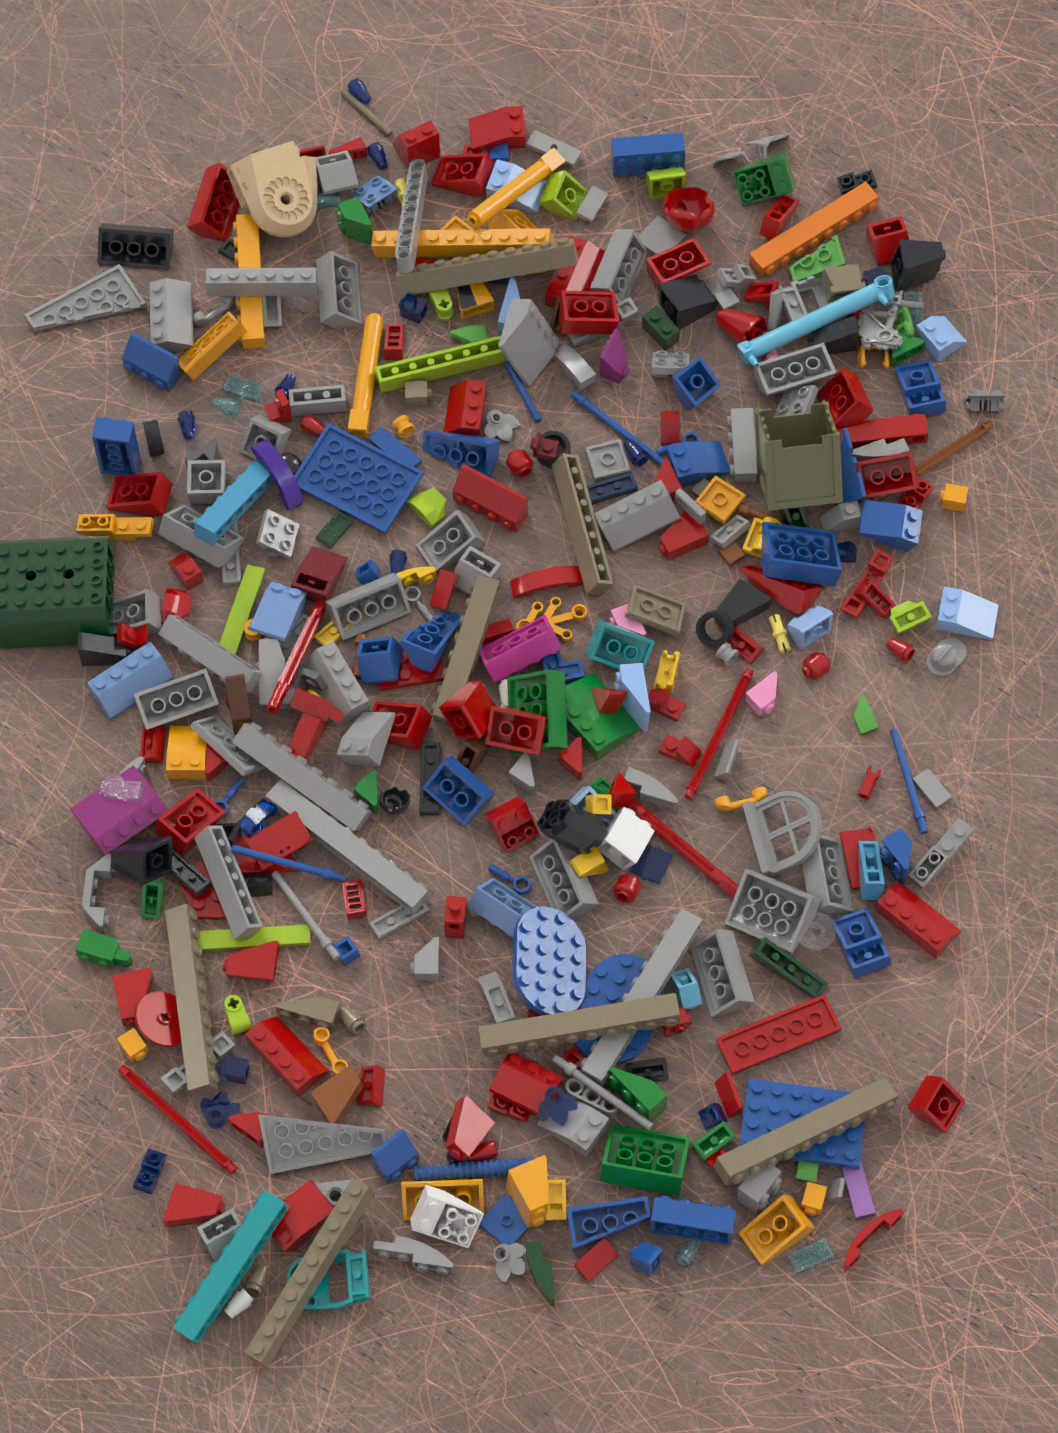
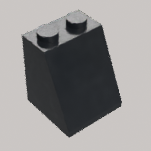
M899 240L890 261L895 291L899 292L935 278L937 272L940 271L942 260H945L946 256L942 242Z
M696 274L659 285V305L679 330L715 311L717 302L715 295L707 290L705 282L699 279Z
M172 837L138 838L112 850L111 868L142 885L172 872Z

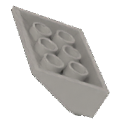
M511 299L498 347L524 384L530 386L554 356L559 340L531 299Z
M745 869L724 924L759 939L766 937L778 947L793 953L813 921L821 899L754 870Z

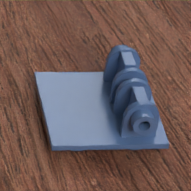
M377 176L365 185L357 188L350 195L352 197L358 196L360 202L366 206L365 211L368 214H373L379 207L382 208L383 204L386 205L396 199L398 188L381 176Z

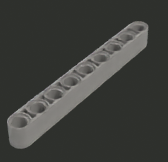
M422 159L411 161L408 169L395 251L398 270L401 273L411 272L415 266L428 181L425 161Z

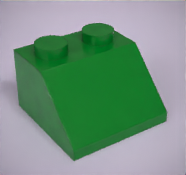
M358 196L339 203L336 214L339 220L337 224L340 231H344L347 238L371 245L373 235L372 223Z

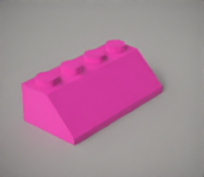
M546 615L481 647L480 656L493 682L504 680L514 672L523 670L525 666L531 663L539 662L547 655L555 654L562 646Z

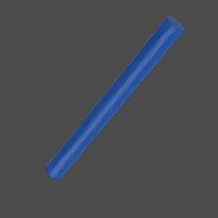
M506 361L504 365L535 423L540 422L542 419L517 372L510 362Z

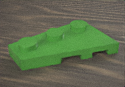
M837 234L827 244L820 245L811 255L807 254L790 266L793 281L798 280L799 282L812 275L817 278L822 276L824 268L846 265Z

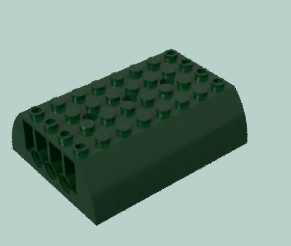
M107 535L0 541V649L78 645V632L113 637L116 541L114 537ZM67 573H74L71 579L64 578ZM31 574L37 575L34 580H32V581H28V580H27V577H28L29 575H31Z

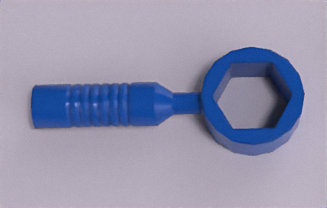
M688 432L683 436V442H686V439L691 437L699 441V436L694 432ZM667 446L656 449L659 456L666 454Z
M237 778L227 792L224 801H215L217 805L226 808L224 810L225 815L222 818L226 817L229 813L227 802L234 797L244 783L241 778Z
M490 864L488 870L506 881L510 880L513 882V888L516 893L525 895L530 891L531 882L527 877L519 876L514 879L508 872L494 864ZM524 881L528 884V887L520 890L516 887V884Z

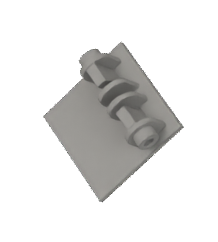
M972 391L966 397V400H970V402H966V410H970V412L980 411L981 401V412H983L984 401H986V411L989 412L990 401V411L1000 412V410H1004V402H1000V400H1003L1006 394H1002V391H991L989 394H983V391Z

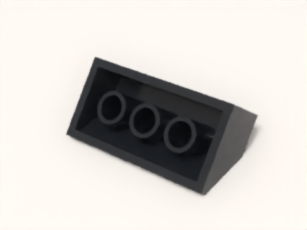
M102 223L98 228V263L170 269L174 229Z

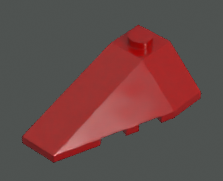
M751 564L740 568L743 574L779 604L797 615L806 612L812 607L823 586L814 583L765 577L761 567Z

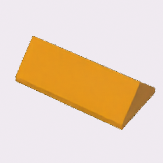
M228 311L193 344V347L189 348L178 358L180 367L194 381L247 330Z
M483 1179L401 1182L403 1220H410L425 1185L444 1190L484 1213Z

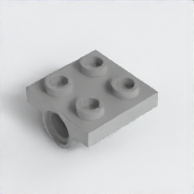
M664 350L653 352L652 377L668 378V375L675 376L689 364L690 353L683 351L669 353Z
M808 385L783 391L774 417L810 413L811 404L814 403L818 388L815 385Z
M267 509L263 514L256 544L261 546L262 552L268 556L277 557L280 555L289 559L292 556L299 524Z

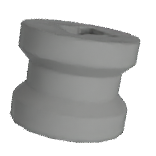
M726 642L718 649L715 657L722 659L726 666H730L737 659L739 651L732 649L731 645Z

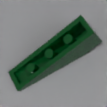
M766 937L759 939L748 955L766 969L813 998L819 997L828 985L825 980Z

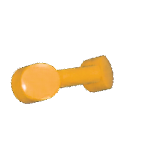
M759 787L751 792L752 798L730 802L728 796H721L716 798L714 803L717 809L729 812L743 808L742 804L747 801L756 803L765 799L768 792L766 787Z
M318 1027L314 1031V1042L323 1048L332 1064V1074L335 1076L348 1067V1064L344 1060H338L328 1043L330 1035L328 1029Z

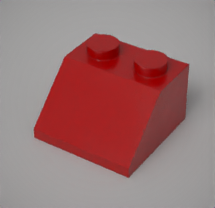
M926 1075L907 1108L919 1120L943 1133H947L965 1103V1099L943 1077Z

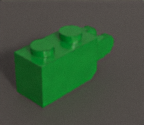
M83 929L75 949L80 960L95 962L103 968H115V965L128 967L132 964L131 954L120 948L117 939Z

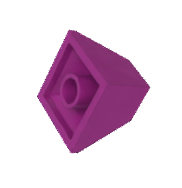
M614 329L600 356V376L620 384L622 379L627 377L629 368H627L628 360L619 330Z

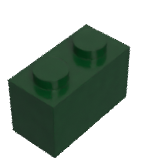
M657 306L642 316V328L664 351H667L679 342L680 330Z

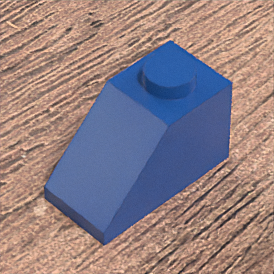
M642 1242L639 1246L636 1245L629 1254L631 1256L630 1263L648 1277L662 1263V1249Z

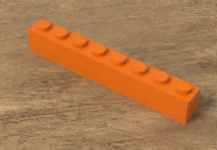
M867 182L862 183L749 253V264L761 278L771 275L780 266L787 265L790 260L800 257L809 248L816 247L822 240L829 239L835 232L845 229L851 222L858 221L864 214L874 211L878 206L879 196Z

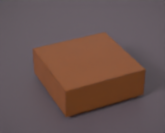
M735 541L725 549L719 550V554L729 567L745 558L744 552Z

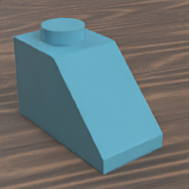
M686 968L673 972L671 980L682 1008L693 1009L697 1005L702 1004L698 982L690 969Z

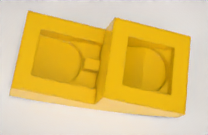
M566 1179L548 1180L549 1203L546 1220H566Z

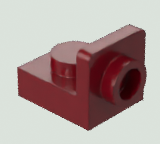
M537 432L536 437L532 438L530 449H533V457L555 461L559 441L541 438V433Z

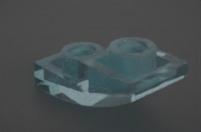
M904 292V300L923 302V292ZM908 308L913 327H917L919 323L924 321V308Z
M230 373L223 385L222 391L245 400L257 402L264 385L250 378L245 380Z
M826 1238L808 1247L804 1246L788 1255L797 1273L809 1270L836 1257Z

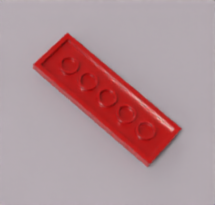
M823 994L716 1038V1042L731 1074L734 1075L840 1032L842 1028L826 995Z

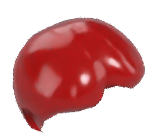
M699 187L674 188L665 195L663 200L664 215L668 223L677 230L683 232L700 230L706 227L714 217V203L712 200L709 201L707 192Z

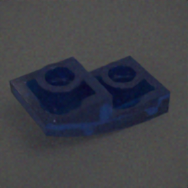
M265 799L259 801L239 820L238 823L241 825L242 832L250 837L263 829V822L277 814V807Z
M148 1148L141 1162V1169L133 1183V1189L152 1195L163 1170L167 1154Z

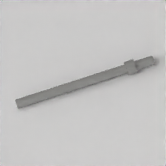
M278 871L273 872L271 876L320 941V946L330 954L334 961L338 960L340 955L333 947L334 943L329 937L325 936Z
M558 1055L553 1058L552 1061L563 1068L564 1072L570 1077L574 1076L646 1129L650 1130L652 1128V1122L583 1074L572 1062L568 1063Z

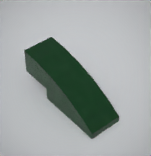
M541 1241L526 1242L527 1262L534 1282L549 1305L555 1306L551 1260L543 1261Z

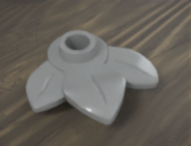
M496 409L491 410L486 416L487 425L484 428V434L488 438L494 439L497 436L502 441L510 443L513 435L512 429L520 427V423L511 414H503L500 410ZM493 416H498L499 420L495 421Z
M519 1243L511 1245L500 1244L494 1249L493 1256L497 1261L495 1270L503 1282H507L511 1273L522 1275L526 1272V1263L522 1258L526 1253V1249Z

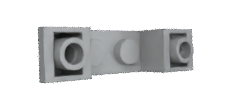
M111 853L105 855L86 870L83 892V912L101 933H105L106 926L109 927L110 915H107L105 908L96 907L97 897L94 896L95 889L99 887V878L112 879L113 872H116V870L111 868Z
M492 972L478 977V984L483 997H486L495 1023L516 1020L497 973Z

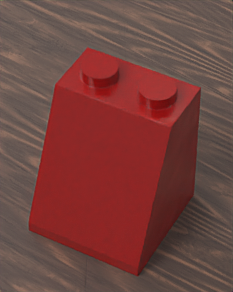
M431 120L399 134L393 142L395 150L407 169H409L410 162L415 159H422L427 164L441 157L439 132Z
M469 681L443 703L439 709L457 739H474L482 737L487 730L491 706L496 705L481 681Z

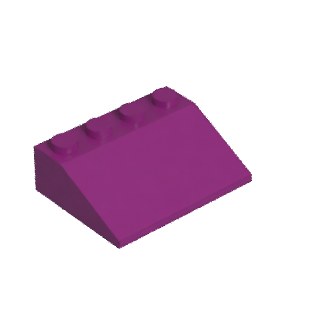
M133 765L70 808V810L104 857L156 821L168 811V808Z

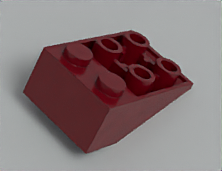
M312 546L298 567L292 580L291 588L307 592L306 599L313 602L331 599L348 557Z

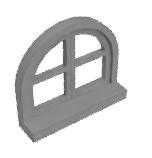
M782 791L756 803L747 801L742 804L762 874L772 878L806 861L817 848L822 834V819L817 806L808 797L794 791ZM785 802H796L802 805L808 815L791 823ZM781 804L787 825L769 833L763 811ZM811 822L809 838L804 847L799 850L794 830ZM789 833L795 854L778 862L772 840Z

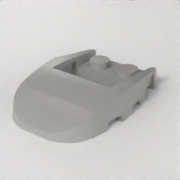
M812 275L806 277L805 280L791 282L789 287H778V289L784 290L783 307L790 322L808 314L799 293L812 291L818 308L832 303L827 301L826 296L828 292L821 277L815 278Z

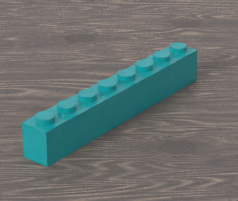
M267 1190L257 1197L256 1205L247 1212L242 1226L234 1231L233 1239L223 1248L219 1260L212 1264L209 1275L200 1282L199 1290L195 1296L188 1300L187 1308L183 1314L181 1313L176 1318L175 1326L173 1327L175 1330L199 1344L290 1208L288 1204Z

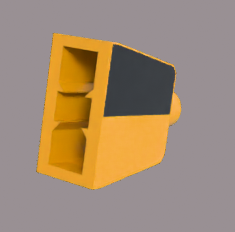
M483 282L457 287L461 320L494 311L493 297Z

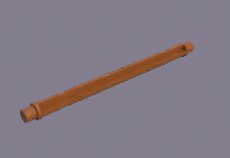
M987 421L980 424L966 435H963L916 466L917 478L971 442L987 434L993 428L992 422ZM891 494L872 497L870 499L871 501H883Z

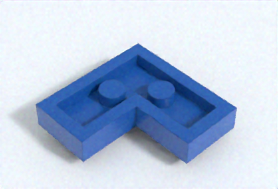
M559 650L555 654L547 655L541 659L544 670L564 671L565 683L577 681L585 677L581 659L562 663Z

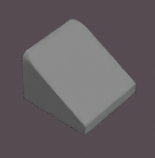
M845 1178L829 1182L826 1201L841 1202Z

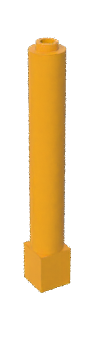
M552 148L537 162L471 210L467 215L470 225L476 228L481 227L540 181L545 180L550 174L557 171L565 162L564 158L555 148Z
M371 313L365 319L353 405L348 424V433L363 439L368 437L370 410L376 376L375 367L378 363L384 319L377 313Z

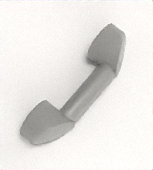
M222 296L221 302L223 304L207 315L203 311L196 312L193 315V323L196 326L209 324L210 321L233 307L236 296Z

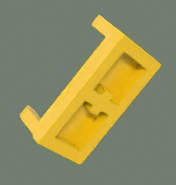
M664 650L653 689H669V694L672 695L680 662V652L675 651L673 655L667 654L668 651Z

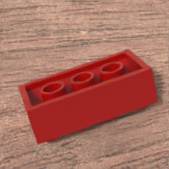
M221 163L214 164L205 169L187 228L200 237L225 242L229 236L239 201L226 172L228 168Z
M465 464L462 465L452 489L453 499L460 505L464 504L470 507L473 512L485 515L490 521L502 524L505 529L517 532L528 516V498Z
M901 882L889 888L877 901L875 911L935 959L961 933L958 927Z
M278 1016L260 1021L245 1034L247 1043L298 1097L302 1096L329 1073L328 1069Z

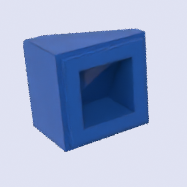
M507 143L490 149V158L494 163H496L497 159L509 162Z
M372 559L356 568L357 580L362 585L380 579V569Z
M349 936L333 945L339 953V959L344 966L361 956Z

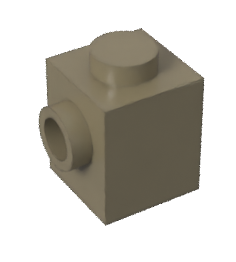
M414 380L405 382L406 407L428 406V399H431V388H427V381Z

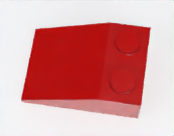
M523 106L503 107L470 118L471 150H490L504 143H507L508 149L525 148L526 132Z
M488 153L445 155L441 157L431 184L435 187L470 196L486 195V187L495 163Z
M162 472L115 476L106 508L108 510L147 517L164 515L173 484Z
M376 701L371 711L394 712L396 714L387 743L408 749L419 750L433 718L422 705Z
M500 705L491 706L485 744L541 755L547 717Z
M197 788L158 818L155 833L159 837H172V848L181 856H184L197 845L195 837L205 827L215 826L225 815V811Z
M309 1180L283 1200L290 1208L272 1233V1237L285 1252H295L326 1221L334 1208L312 1180Z

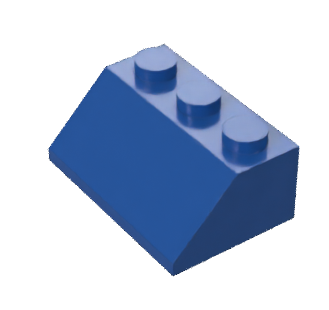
M134 332L130 334L122 356L124 368L131 373L138 374L145 381H151L159 389L170 391L182 376L178 357Z
M454 756L444 759L422 787L464 826L476 817L495 795L491 789Z

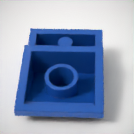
M931 360L895 367L899 388L909 416L912 414H925L927 416L946 412V400L941 391V383Z
M868 908L831 920L837 941L854 978L891 965L890 955L883 943L882 935Z

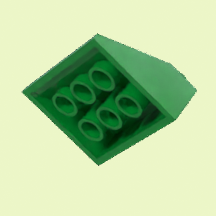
M543 670L508 677V707L547 717L541 751L568 748L565 672ZM510 749V754L524 753Z
M592 673L565 686L567 728L576 738L582 737V745L598 761L641 728L622 704L617 713L599 712L592 694V688L607 687Z
M611 1123L601 1166L600 1182L680 1196L690 1137Z

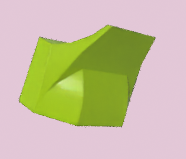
M434 487L426 491H420L407 501V505L431 529L446 518L445 504L447 500Z
M909 600L892 608L891 616L889 617L898 635L913 630L932 618L923 601L914 603Z

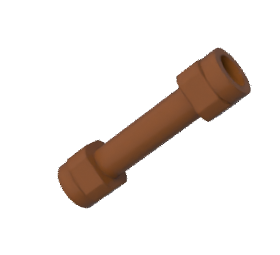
M741 503L738 513L745 517L750 515L761 520L765 517H772L781 524L784 520L779 515L771 516L752 509L751 505Z
M357 634L355 637L356 656L360 640L367 639V636L364 634ZM355 656V666L352 667V673L356 680H361L358 661Z

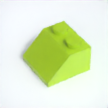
M670 167L668 169H654L646 172L649 200L665 198V195L674 188H685L686 174L683 168Z
M563 170L550 174L539 204L551 214L577 220L579 216L576 215V212L589 191L568 172Z

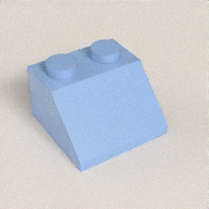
M930 316L917 325L915 337L924 339L925 348L937 362L967 344V341L945 316Z
M819 605L814 609L810 608L804 615L799 618H793L788 623L787 633L801 650L831 631L833 613Z

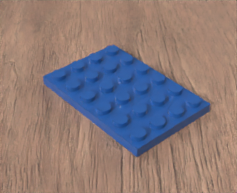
M328 423L294 477L301 491L386 535L423 478L424 472Z
M749 1078L740 1146L853 1092ZM865 1120L857 1127L845 1129L838 1136L833 1135L821 1144L816 1143L805 1152L799 1151L788 1160L859 1170Z

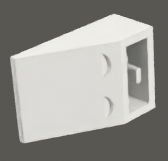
M425 1185L410 1221L413 1231L469 1248L484 1213L444 1190Z

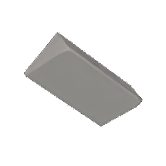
M734 739L724 744L714 775L715 778L725 781L729 780L739 748V739Z

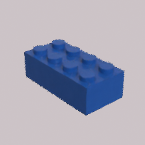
M683 132L611 138L613 176L643 175L654 169L662 170L670 167H682L684 170L685 145Z
M108 417L96 418L92 439L100 473L117 476L138 474L141 455L134 423L128 420H112Z
M668 1196L655 1197L651 1218V1233L731 1246L736 1210L729 1206L714 1207L706 1202L696 1204L687 1199L677 1201L671 1200Z

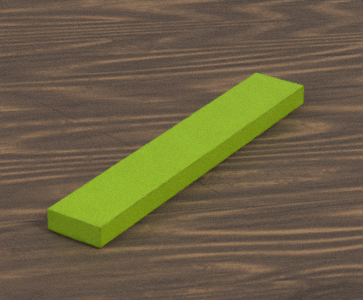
M247 564L219 643L235 655L238 653L245 633L244 624L250 618L266 572L265 568Z
M307 924L263 927L250 939H235L231 929L199 931L200 938H198L202 952L248 949L271 941H278L280 947L311 945L310 927Z

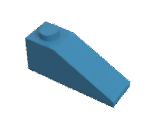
M859 841V882L862 900H879L882 897L885 882L878 841Z

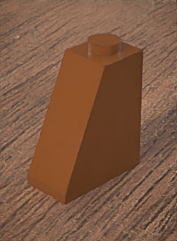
M350 1065L310 1092L330 1123L340 1124L364 1087L361 1082L363 1076L358 1069L353 1070Z

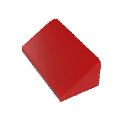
M320 145L300 150V156H325V146Z
M443 569L440 570L431 598V606L448 611L458 580V574Z
M510 619L489 624L482 645L489 644L515 631Z
M734 626V634L728 643L732 649L739 651L741 657L752 664L765 648L740 628Z
M162 725L146 730L145 726L142 727L140 756L144 757L145 763H163L166 728Z
M379 1065L361 1067L360 1073L363 1076L361 1082L364 1087L358 1095V1105L381 1107L383 1105L385 1069Z
M725 1072L716 1080L715 1086L728 1118L742 1114L743 1106L730 1072Z
M603 1238L575 1263V1269L590 1282L619 1255L608 1240Z

